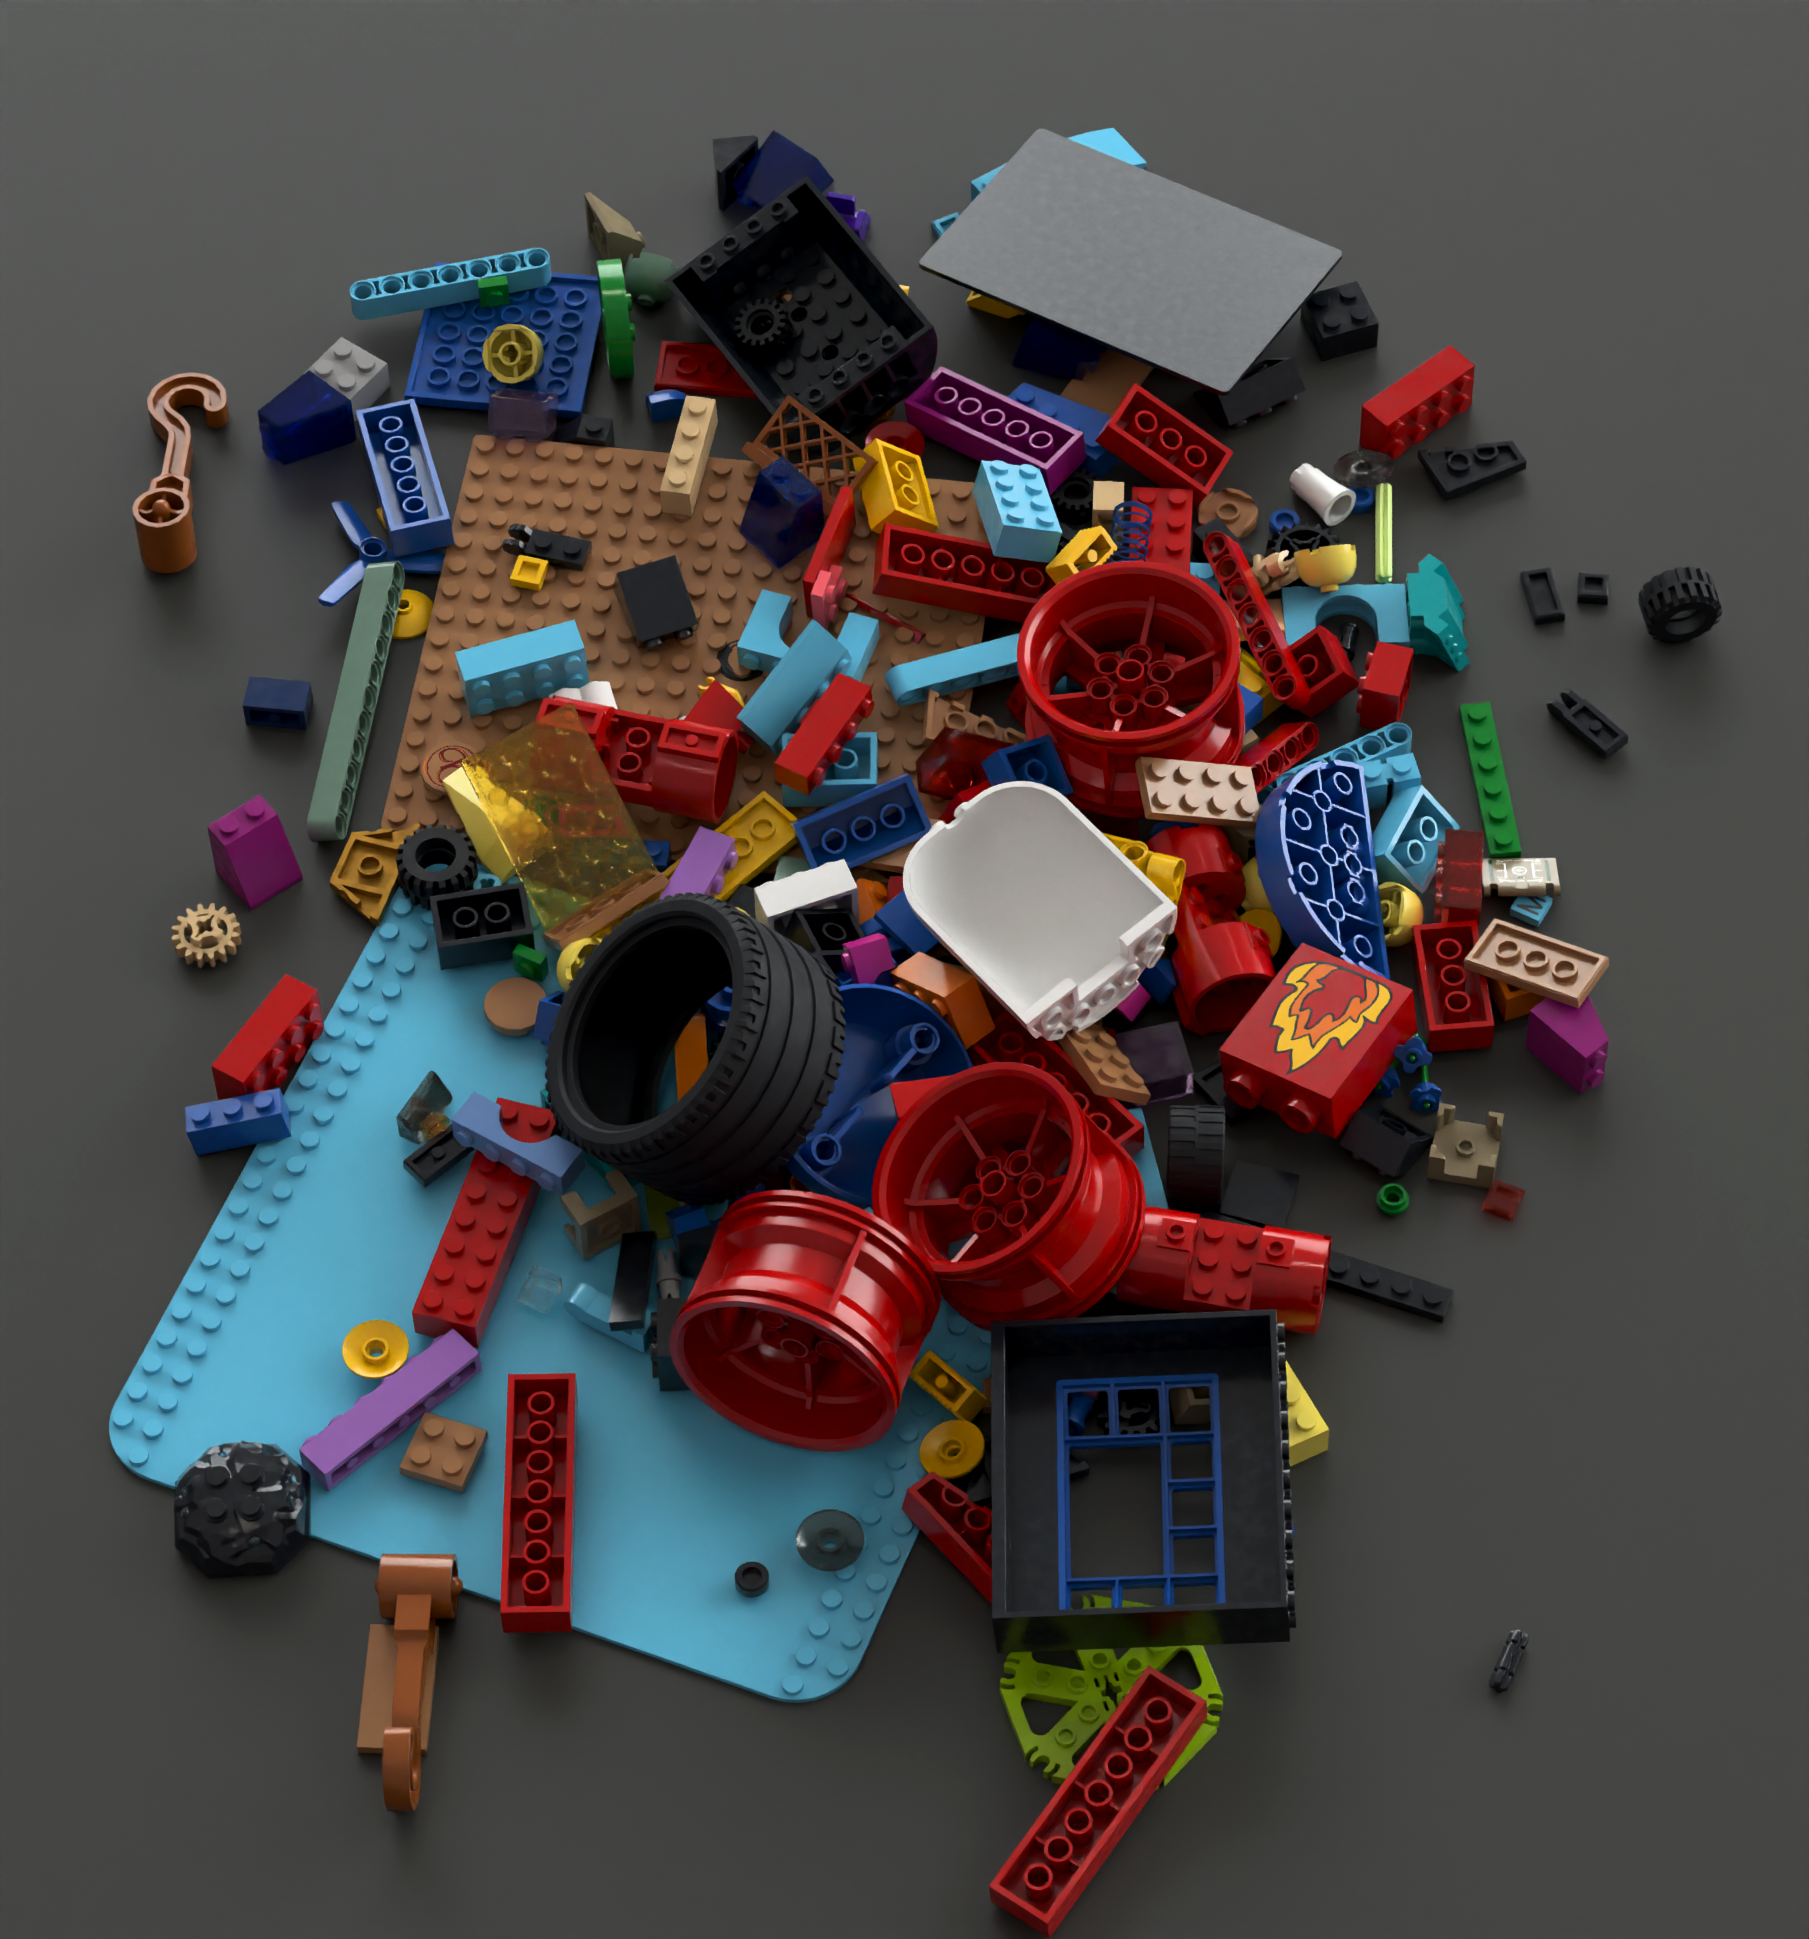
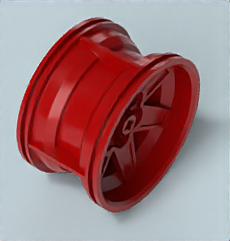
M1145 561L1113 562L1082 570L1059 582L1038 600L1023 623L1017 643L1019 680L1028 701L1025 712L1026 739L1029 741L1050 735L1074 791L1066 797L1072 804L1101 815L1120 818L1145 817L1135 768V761L1140 756L1234 765L1236 763L1245 736V711L1237 680L1241 661L1239 631L1231 610L1214 589L1194 575L1169 565ZM1118 650H1126L1123 659H1121L1118 654H1115L1113 652ZM1166 652H1170L1190 661L1174 667L1172 663L1164 659ZM1064 676L1086 690L1085 692L1053 695L1056 684ZM1201 703L1188 714L1179 711L1177 708Z
M995 1062L971 1067L943 1080L921 1096L907 1110L890 1133L879 1156L872 1185L873 1214L898 1230L920 1250L938 1278L941 1294L944 1299L964 1319L988 1332H991V1321L1076 1318L1087 1311L1113 1287L1128 1266L1139 1243L1145 1219L1146 1198L1143 1181L1135 1162L1127 1151L1111 1135L1095 1124L1057 1079L1037 1067L1016 1062ZM1023 1146H1026L1025 1150H1017ZM1069 1164L1067 1173L1064 1174V1175H1061L1062 1172L1064 1171V1169H1065V1168L1067 1167V1165ZM970 1238L957 1255L950 1260L948 1256L949 1243Z
M796 1190L758 1192L737 1200L721 1217L714 1233L710 1250L690 1295L672 1327L669 1336L670 1355L678 1374L692 1392L711 1409L737 1426L768 1440L795 1448L823 1452L855 1450L878 1441L892 1426L901 1403L904 1386L923 1340L931 1331L941 1304V1289L933 1268L920 1250L898 1230L875 1215L847 1202L811 1192Z

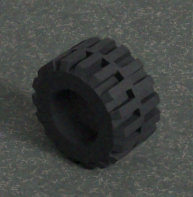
M1688 566L1686 568L1677 567L1673 570H1666L1662 574L1651 578V581L1646 582L1638 594V603L1649 635L1663 643H1679L1698 638L1703 633L1710 631L1713 625L1719 622V617L1722 616V606L1713 579L1708 572L1701 568L1695 569V567Z
M439 824L438 828H433V825H427L425 830L421 831L418 828L413 831V836L407 835L403 839L404 844L399 845L396 862L400 888L403 890L404 896L410 898L412 904L416 906L422 904V909L429 910L431 907L429 897L473 890L474 881L478 878L476 852L472 841H469L465 833L459 834V829L455 827L447 829L446 825ZM434 864L449 865L448 868L440 871L426 870L427 867Z

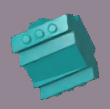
M1428 554L1418 563L1419 573H1409L1406 578L1405 595L1410 637L1409 648L1414 649L1413 654L1437 656L1453 669L1460 672L1470 663L1464 652L1469 646L1463 636L1462 620L1466 616L1459 605L1464 599L1443 562Z

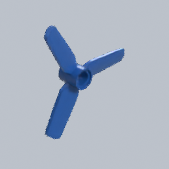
M337 501L332 503L331 508L351 544L359 550V560L350 564L319 596L318 602L321 605L332 607L341 601L363 581L366 567L371 563L400 561L404 572L441 574L445 553L422 551L395 557L392 548L387 549V545L382 539L371 535L348 502Z

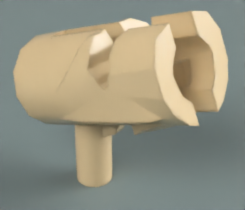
M1289 551L1273 553L1265 559L1260 554L1253 556V567L1251 569L1264 596L1281 589L1283 586H1287L1299 578L1295 558L1283 561L1288 556Z

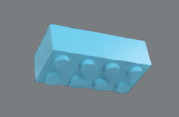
M981 460L972 492L993 555L1050 563L1055 558L1062 530L1040 468L1029 464L1021 466L1012 465L1000 460L992 462Z
M575 619L455 652L460 686L470 717L486 715L498 709L518 706L523 702L538 698H547L550 694L562 688L579 689L590 683L585 648Z

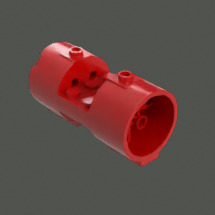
M553 695L552 699H543L535 721L536 728L533 737L536 740L535 757L530 758V779L534 788L595 800L599 797L653 807L656 812L712 823H719L722 820L730 801L737 770L739 742L735 730L674 718L665 719L615 709L612 706Z
M1197 823V827L1181 829L1180 825H1175L1161 831L1145 843L1149 851L1182 858L1186 864L1174 934L1179 946L1171 958V965L1177 983L1172 994L1183 1026L1202 1037L1208 1032L1234 1031L1277 975L1271 960L1273 955L1269 947L1270 938L1262 928H1257L1246 921L1241 922L1236 912L1246 895L1244 884L1246 880L1242 871L1243 862L1233 852L1226 832L1221 827L1211 824Z
M1146 1205L1144 1226L1139 1243L1128 1266L1117 1282V1302L1179 1313L1276 1309L1277 1322H1284V1330L1316 1335V1331L1319 1330L1324 1305L1332 1236L1268 1225L1260 1228L1201 1218L1200 1214Z

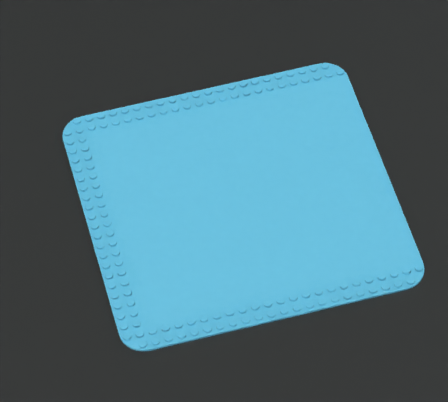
M434 864L427 867L426 870L440 871L448 868L449 865ZM477 864L478 877L490 874L482 865ZM514 875L502 885L524 882L535 950L546 954L549 974L543 983L533 978L529 980L535 981L544 989L546 996L556 991L565 992L560 986L556 975L557 961L562 951L547 946L542 935L593 900ZM400 886L392 897L380 926L375 928L325 1019L321 1036L313 1041L284 1094L285 1101L290 1110L291 1137L257 1143L113 1406L109 1421V1434L113 1450L127 1469L143 1479L175 1490V1482L193 1462L197 1461L208 1448L224 1443L241 1441L277 1444L302 1466L299 1449L309 1437L319 1434L328 1427V1424L334 1417L343 1415L351 1409L361 1396L368 1395L374 1391L384 1379L362 1378L354 1374L346 1366L342 1355V1345L345 1337L354 1327L370 1320H385L400 1327L406 1334L409 1342V1355L406 1362L412 1356L419 1355L430 1347L435 1338L415 1333L412 1310L477 1150L475 1149L426 1188L404 1169L403 1161L452 1124L451 1119L473 1092L495 1103L499 1097L542 1108L540 1091L545 1089V1084L547 1083V1079H545V1071L547 1070L545 1059L548 1057L546 1052L547 1046L541 1044L542 1040L532 1038L534 1028L529 1030L528 1034L522 1036H508L497 1032L491 1027V1023L488 1022L484 1013L485 996L491 987L499 981L511 977H523L515 971L513 959L441 970L431 907L429 910L422 909V904L417 906L412 904L410 898L404 896ZM706 1024L709 1065L712 1040L718 1041V1033L711 1030ZM674 1047L661 1078L657 1104L658 1115L678 1102ZM562 1133L561 1138L568 1141V1139ZM586 1161L585 1168L565 1192L567 1194L571 1191H576L587 1208L614 1196ZM1068 1164L1067 1167L1064 1169V1171L1062 1172L1061 1175H1064V1174L1067 1173L1069 1164ZM640 1182L632 1188L638 1195L641 1232L655 1230L657 1237L655 1255L657 1251L663 1249L664 1258L667 1261L666 1248L674 1249L677 1252L678 1274L681 1275L678 1250L675 1247L664 1213L683 1206L684 1202L667 1197ZM541 1187L479 1348H475L480 1354L482 1371L429 1412L488 1432V1439L464 1492H457L400 1474L399 1466L417 1430L420 1419L329 1492L311 1475V1538L379 1562L382 1554H456L459 1579L463 1582L462 1591L500 1604L508 1374L576 1373L578 1416L572 1629L777 1701L788 1703L809 1702L836 1692L858 1670L921 1532V1529L901 1509L907 1489L929 1474L920 1462V1445L927 1433L935 1426L949 1420L959 1419L913 1381L909 1374L892 1426L881 1439L855 1450L840 1452L812 1451L783 1445L737 1426L711 1409L692 1390L660 1391L659 1378H653L650 1346L643 1353L575 1319L564 1308L565 1301L578 1283L587 1284L597 1292L604 1293L613 1298L621 1242L584 1261L564 1231L565 1224L569 1223L572 1226L574 1223L561 1205V1196L563 1195L554 1190L548 1191ZM726 1199L724 1203L701 1205L704 1208L707 1219L716 1220L721 1218L728 1208V1200ZM970 1238L949 1243L948 1256L950 1260L957 1255ZM654 1256L647 1308L657 1312V1299H661L660 1290L656 1286V1278L658 1276L656 1256ZM681 1275L680 1298H688L697 1277ZM941 1294L938 1314L931 1331L923 1340L912 1369L926 1352L931 1350L983 1394V1379L991 1377V1332L982 1330L964 1319ZM375 1353L371 1357H378L382 1354ZM288 1475L289 1482L295 1484V1476ZM183 1487L181 1492L187 1494V1487ZM289 1496L287 1502L289 1506L294 1507L295 1499L293 1496ZM758 1562L768 1570L769 1587L761 1596L746 1597L736 1589L735 1572L742 1564Z

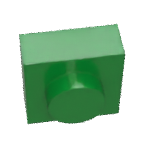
M507 276L477 279L481 308L510 304Z
M519 943L512 952L515 971L524 978H533L543 983L549 974L547 955Z

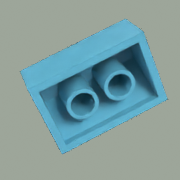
M1423 785L1396 791L1372 834L1378 882L1401 884L1413 891L1417 896L1427 890L1460 828L1457 822Z

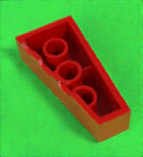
M932 1471L907 1489L901 1509L992 1604V1510L986 1506L983 1508L968 1499V1494Z

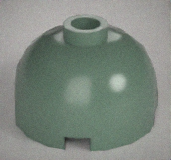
M641 252L639 258H633L634 253L630 254L624 269V281L627 290L632 296L637 298V302L641 305L652 307L654 304H661L671 300L675 294L664 280L678 271L672 267L673 261L669 258Z

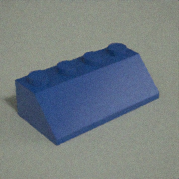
M907 773L790 823L810 869L820 867L827 862H835L842 859L845 860L848 868L851 869L921 839L932 827L911 776Z

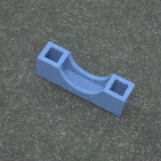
M476 1092L470 1095L451 1119L454 1138L461 1145L473 1147L482 1152L489 1160L493 1162L499 1161L507 1165L517 1175L527 1176L537 1181L542 1188L548 1191L554 1190L564 1195L585 1168L583 1150L558 1135L536 1143L520 1142L508 1136L502 1129L501 1105Z

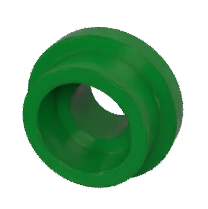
M1390 1183L1379 1190L1376 1203L1383 1213L1399 1215L1408 1208L1409 1195L1401 1185ZM1393 1199V1200H1396L1397 1202H1396V1203H1392V1202H1389L1388 1200Z

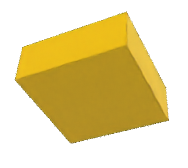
M519 555L510 576L511 586L540 591L549 569L548 560Z

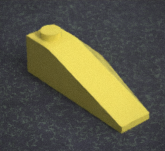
M466 763L443 780V785L456 813L459 814L465 826V832L476 849V855L480 864L490 874L497 876L501 884L549 850L551 831L527 807Z

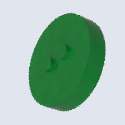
M621 259L596 261L597 279L610 380L635 377L632 341H636L634 323L629 321L628 311H632L631 294H626Z

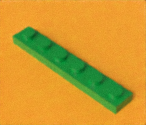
M1490 702L1459 705V717L1488 857L1521 858L1522 850Z

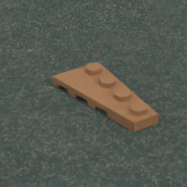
M929 689L926 694L921 745L984 761L1000 749L1027 741L1025 734L1008 727L1005 730L997 726L993 722L994 719L982 714L981 717H978L964 710L965 705L954 700L951 704L938 698L940 694Z

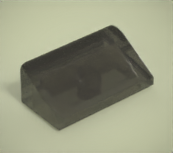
M431 1070L396 1117L399 1136L415 1144L423 1142L453 1099L450 1091L436 1072Z

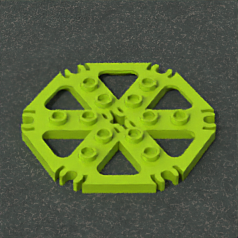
M1091 1594V1602L1094 1607H1090L1089 1599L1086 1596L1081 1597L1082 1609L1112 1608V1598ZM1123 1600L1122 1607L1155 1606ZM1203 1645L1130 1648L1119 1660H1117L1113 1649L1074 1650L1082 1670L1038 1663L1032 1658V1652H1011L1006 1657V1662H1004V1673L1013 1674L1015 1677L1012 1679L1001 1678L1000 1696L1025 1762L1031 1756L1030 1767L1032 1768L1039 1762L1048 1763V1766L1043 1770V1777L1046 1779L1051 1778L1052 1783L1063 1784L1075 1767L1072 1761L1097 1737L1117 1709L1116 1707L1120 1705L1146 1667L1149 1665L1160 1672L1180 1650H1184L1192 1656L1202 1682L1197 1689L1190 1691L1207 1701L1208 1717L1164 1777L1163 1783L1165 1787L1217 1733V1727H1219L1220 1717L1212 1716L1208 1712L1211 1710L1222 1711L1223 1694ZM1106 1681L1109 1689H1112L1113 1693H1117L1116 1707L1113 1700L1111 1701L1110 1697L1106 1696ZM1023 1698L1071 1706L1072 1708L1047 1734L1036 1735L1029 1727L1021 1701Z

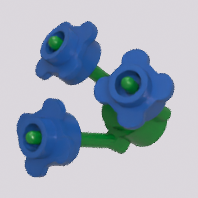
M1414 1034L1411 1039L1395 1047L1394 1056L1397 1058L1373 1091L1386 1098L1393 1095L1392 1090L1400 1085L1399 1076L1394 1070L1399 1061L1403 1063V1070L1407 1073L1415 1072L1416 1068L1420 1066L1422 1083L1417 1084L1410 1091V1097L1413 1099L1411 1109L1423 1112L1438 1110L1439 1103H1443L1439 1098L1442 1095V1090L1429 1082L1428 1065L1432 1061V1054L1427 1052L1428 1043L1425 1038L1419 1034Z

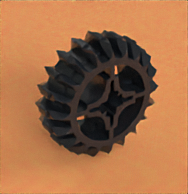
M1307 521L1304 526H1298L1294 522L1291 529L1283 526L1281 533L1274 532L1272 540H1268L1264 559L1273 553L1287 550L1289 553L1285 558L1289 560L1294 557V552L1310 549V552H1312V550L1319 549V547L1344 544L1340 543L1338 535H1332L1330 528L1321 530L1319 523L1315 527H1310ZM1300 576L1287 586H1283L1311 587L1304 583Z

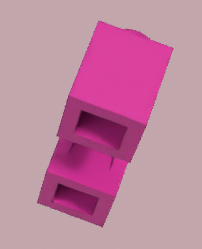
M880 933L842 944L845 953L841 954V961L845 972H850L853 984H874L880 973L895 968L887 937Z

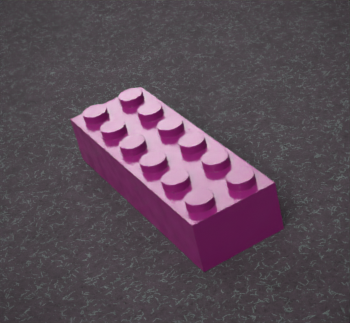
M942 366L904 402L907 423L918 428L923 435L979 462L981 460L990 462L1000 460L1007 464L1020 466L1029 464L1040 468L1049 495L1087 459L1082 432Z

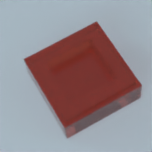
M1494 1179L1482 1204V1211L1513 1222L1525 1197V1190Z

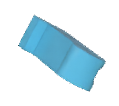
M578 1283L564 1303L565 1310L575 1319L645 1353L650 1346V1341H652L650 1316L651 1312L655 1311L647 1308L643 1329L611 1331L609 1317L612 1297L597 1292L587 1284Z

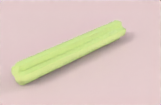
M1378 483L1375 491V580L1378 583H1390L1392 581V486L1389 483Z

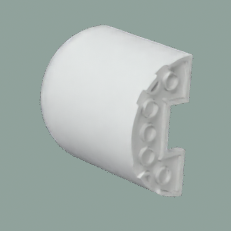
M1013 781L990 787L969 802L960 804L954 811L955 820L949 824H945L943 821L935 823L929 832L915 844L906 859L903 870V888L913 913L926 929L1037 1039L1039 1036L1044 1037L1047 1041L1062 1039L1066 1032L1071 1029L1080 1032L1116 1008L1140 984L1137 979L1146 967L1153 968L1165 950L1161 944L1166 934H1172L1175 928L1177 906L1066 797L1055 789L1040 783Z

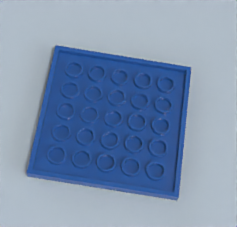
M435 262L434 267L452 263ZM551 272L552 279L546 286L509 293L510 304L481 308L480 300L475 299L424 309L404 394L405 400L414 398L417 405L572 419L583 414L602 324L597 276ZM505 324L523 325L534 331L542 341L544 349L543 364L538 373L530 380L517 384L500 382L485 368L482 357L483 344L486 338H489L494 332L493 330L498 326Z

